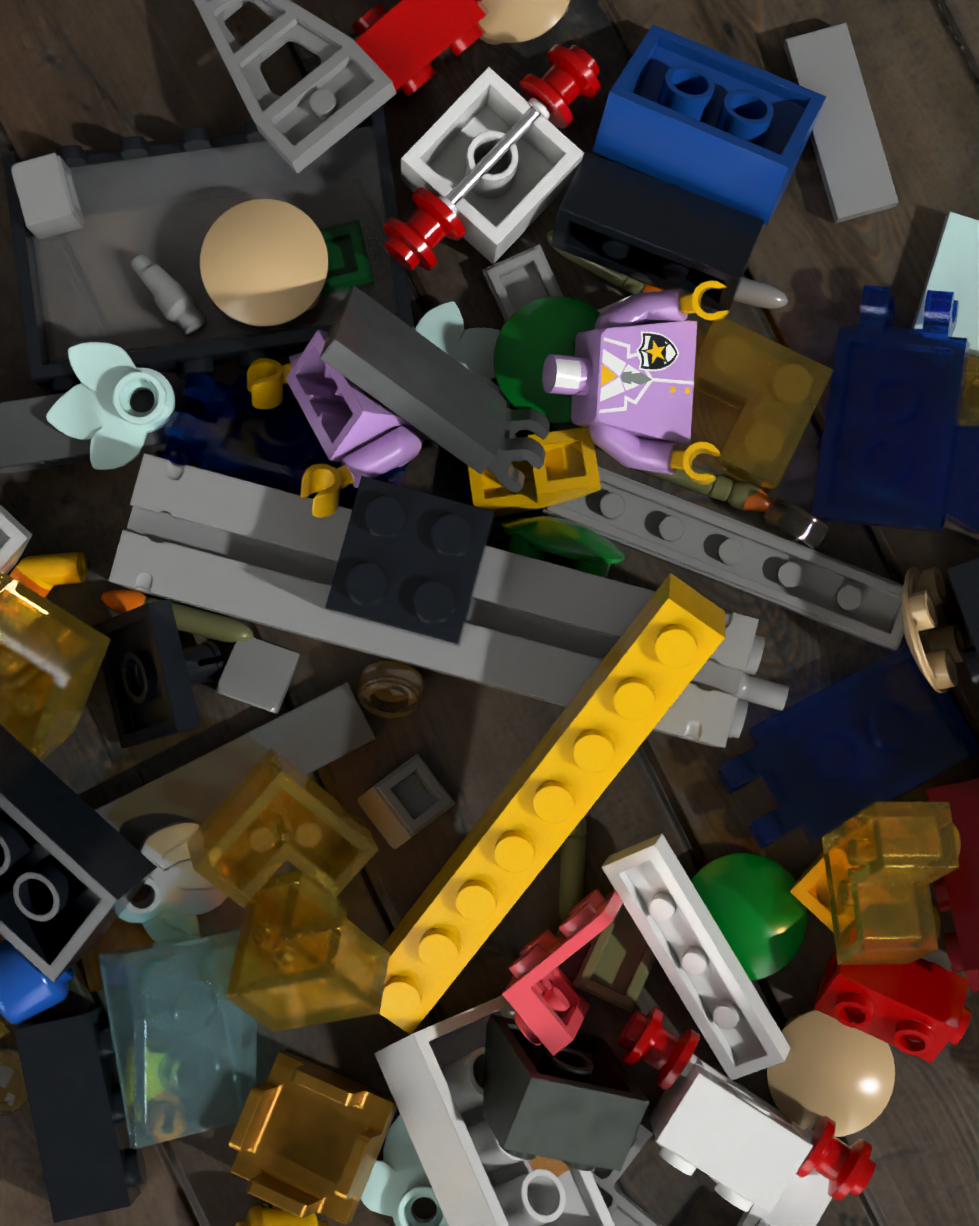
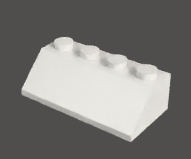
M503 995L415 1032L374 1053L448 1226H615L591 1171L572 1168L557 1159L536 1156L532 1160H524L508 1154L500 1147L498 1140L483 1116L486 1025L491 1014L514 1019V1014L516 1013L515 1009Z

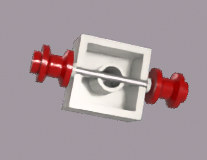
M554 45L547 52V59L551 68L544 76L539 78L527 74L519 82V88L525 99L488 67L401 158L400 180L414 192L412 199L416 210L405 222L391 217L383 225V228L389 236L384 246L402 266L413 271L418 265L427 271H431L438 263L433 248L444 237L456 241L463 237L487 260L494 264L571 183L583 159L584 152L556 127L564 129L571 123L573 116L569 105L578 95L593 99L601 91V85L596 77L600 73L599 66L585 50L576 45H572L569 49L562 45Z
M656 1006L646 1016L638 1010L631 1016L617 1040V1044L625 1049L621 1057V1063L630 1068L643 1060L658 1070L656 1085L665 1091L650 1113L649 1120L655 1137L654 1141L661 1147L658 1154L666 1162L692 1176L696 1168L700 1169L717 1183L714 1190L721 1197L745 1212H748L752 1204L770 1214L795 1174L801 1178L807 1176L812 1171L821 1174L829 1180L828 1195L837 1201L842 1200L848 1193L857 1197L865 1189L876 1168V1163L869 1159L872 1152V1145L864 1139H859L850 1146L835 1137L836 1122L828 1116H823L812 1129L807 1127L803 1131L798 1123L790 1118L786 1119L778 1108L734 1080L730 1081L728 1076L694 1055L693 1052L700 1038L698 1033L690 1029L678 1037L663 1027L664 1012Z

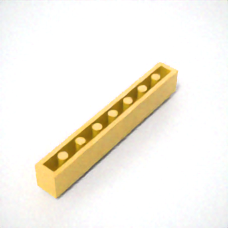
M670 573L368 963L357 998L359 1001L410 1035L414 1032L725 639V611L673 574Z

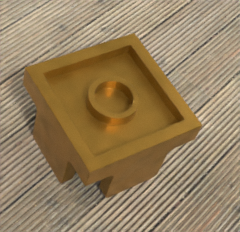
M286 1050L280 1051L267 1081L254 1085L249 1092L229 1142V1147L238 1150L230 1172L249 1181L246 1189L248 1194L301 1218H305L313 1213H320L347 1225L352 1222L397 1110V1105L392 1097Z

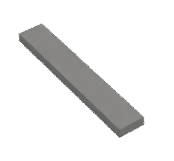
M599 466L601 490L543 508L542 515L580 523L611 542L891 651L898 650L904 635L902 623V593L904 585Z

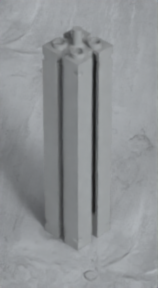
M147 453L143 455L130 502L133 507L127 529L122 530L108 580L136 591L563 707L569 705L656 592L487 546L459 647L335 614L325 609L352 509L339 506L337 511L331 516L318 518L312 515L313 498H301L298 494L195 466L182 465ZM725 612V639L652 731L711 747L725 748L728 738H739L746 718L748 702L780 711L784 709L789 686L749 675L756 674L765 645V637L756 635L759 619L734 612Z

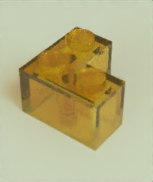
M723 318L713 321L695 356L694 389L739 410L719 451L721 456L716 457L712 467L741 481L752 483L768 494L774 490L780 483L833 369L731 320Z
M3 572L0 574V724L42 762L75 732L111 639Z
M271 748L187 841L193 869L242 908L245 907L286 860L336 898L379 850L366 823L274 748Z
M874 802L822 837L838 965L910 964L938 950L937 939L940 934V918L937 909L932 905L929 884L959 868L958 857L961 848L959 831L952 823L949 802Z
M304 870L251 881L226 997L273 1032L379 1014L390 953L346 918L348 907Z

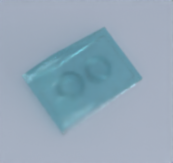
M247 928L214 929L98 954L130 1147L137 1149L237 1123L249 1092L256 1085L258 992Z

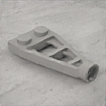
M193 0L258 131L297 174L397 94L392 80L351 37L291 0ZM247 2H252L270 16L274 22L244 46H241L225 25V20ZM287 42L298 43L321 59V64L282 96L274 94L269 89L261 73V63Z

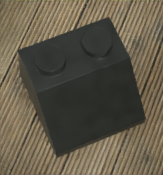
M491 1014L486 1025L483 1116L498 1140L500 1147L508 1154L524 1160H532L536 1156L561 1160L568 1166L582 1171H591L594 1167L621 1171L649 1101L604 1038L577 1033L571 1043L553 1056L543 1043L539 1046L531 1043L520 1031L515 1019Z

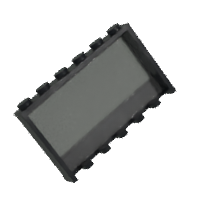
M383 105L298 174L261 135L253 120L245 123L246 133L210 137L206 128H190L182 131V142L148 146L143 137L131 136L119 140L120 150L88 155L78 145L58 147L56 149L57 156L60 155L71 170L85 223L82 224L83 228L44 239H38L26 227L11 172L12 166L15 163L22 162V159L15 151L2 152L31 380L43 389L50 388L51 395L66 393L74 386L81 384L68 357V349L81 343H110L125 350L137 368H149L159 373L177 371V378L192 379L215 374L214 365L239 362L241 370H248L253 361L259 358H269L278 362L277 356L303 352L317 330L329 333L338 306L349 291L321 297L312 309L305 311L289 322L275 326H253L235 321L220 310L208 295L200 272V254L206 234L212 224L228 209L242 202L254 199H275L289 203L307 214L319 229L359 219L375 284L359 289L414 329L406 268L384 246L389 236L385 232L383 225L391 217L399 220ZM140 253L146 255L154 264H158L193 296L195 307L206 318L204 324L196 332L186 335L177 323L166 320L154 301L155 297L132 268L131 260L134 256Z

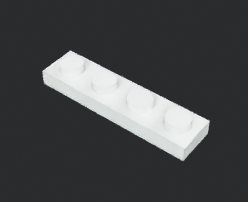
M661 833L609 855L601 868L623 901L624 906L730 1081L785 1062L791 1047L664 835Z

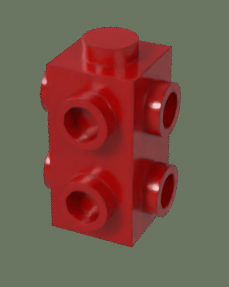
M401 0L389 12L379 2L355 22L351 28L359 36L354 41L392 80L395 90L397 91L401 88L405 95L409 97L437 73L430 65L432 60L448 47L455 56H458L486 32L478 22L489 11L481 2L483 0Z
M851 926L827 960L813 1009L837 1019L845 1026L856 1028L889 1043L906 1054L917 1056L932 1063L948 1042L957 1045L968 1027L971 1010L964 1007L969 982L966 978L946 970L936 963L929 962L884 941L878 936Z

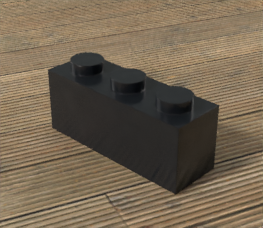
M585 152L559 207L551 246L663 290L682 288L686 294H692L701 283L709 280L718 281L727 288L707 290L701 297V304L718 311L730 310L765 220L692 193L675 184L666 183L627 168L618 161L606 160Z
M99 1005L31 1020L24 1025H20L14 1029L54 1223L131 1206L141 1193L139 1186L146 1184L147 1174L140 1146L131 1147L126 1122L133 1120V1106L130 1103L127 1083H117L112 1058L120 1056V1043L113 1019L104 1020L102 1006Z

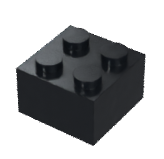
M361 476L325 609L335 614L459 647L493 525L494 512Z

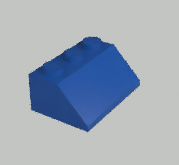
M652 24L609 92L593 152L618 161L627 168H633L666 183L675 184L692 193L765 220L763 224L768 225L790 182L826 96Z

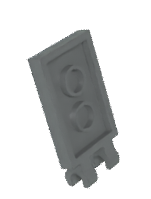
M355 285L352 287L338 306L320 359L480 475L487 468L496 475L503 487L513 492H519L523 488L525 475L520 470L514 468L511 462L514 460L524 462L526 460L535 468L540 469L544 464L545 450L536 440L528 437H518L516 433L520 430H530L544 440L549 433L550 422L542 412L533 408L514 410L506 407L508 400L503 394Z

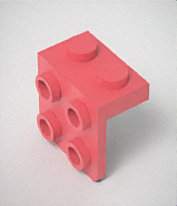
M598 889L590 892L567 913L569 917L558 927L561 932L555 936L549 928L543 930L519 951L521 956L508 968L514 976L502 995L516 1011L514 1019L518 1028L534 1045L539 1046L543 1043L553 1056L574 1040L590 1008V1004L558 966L614 920L623 903L615 889L605 896Z

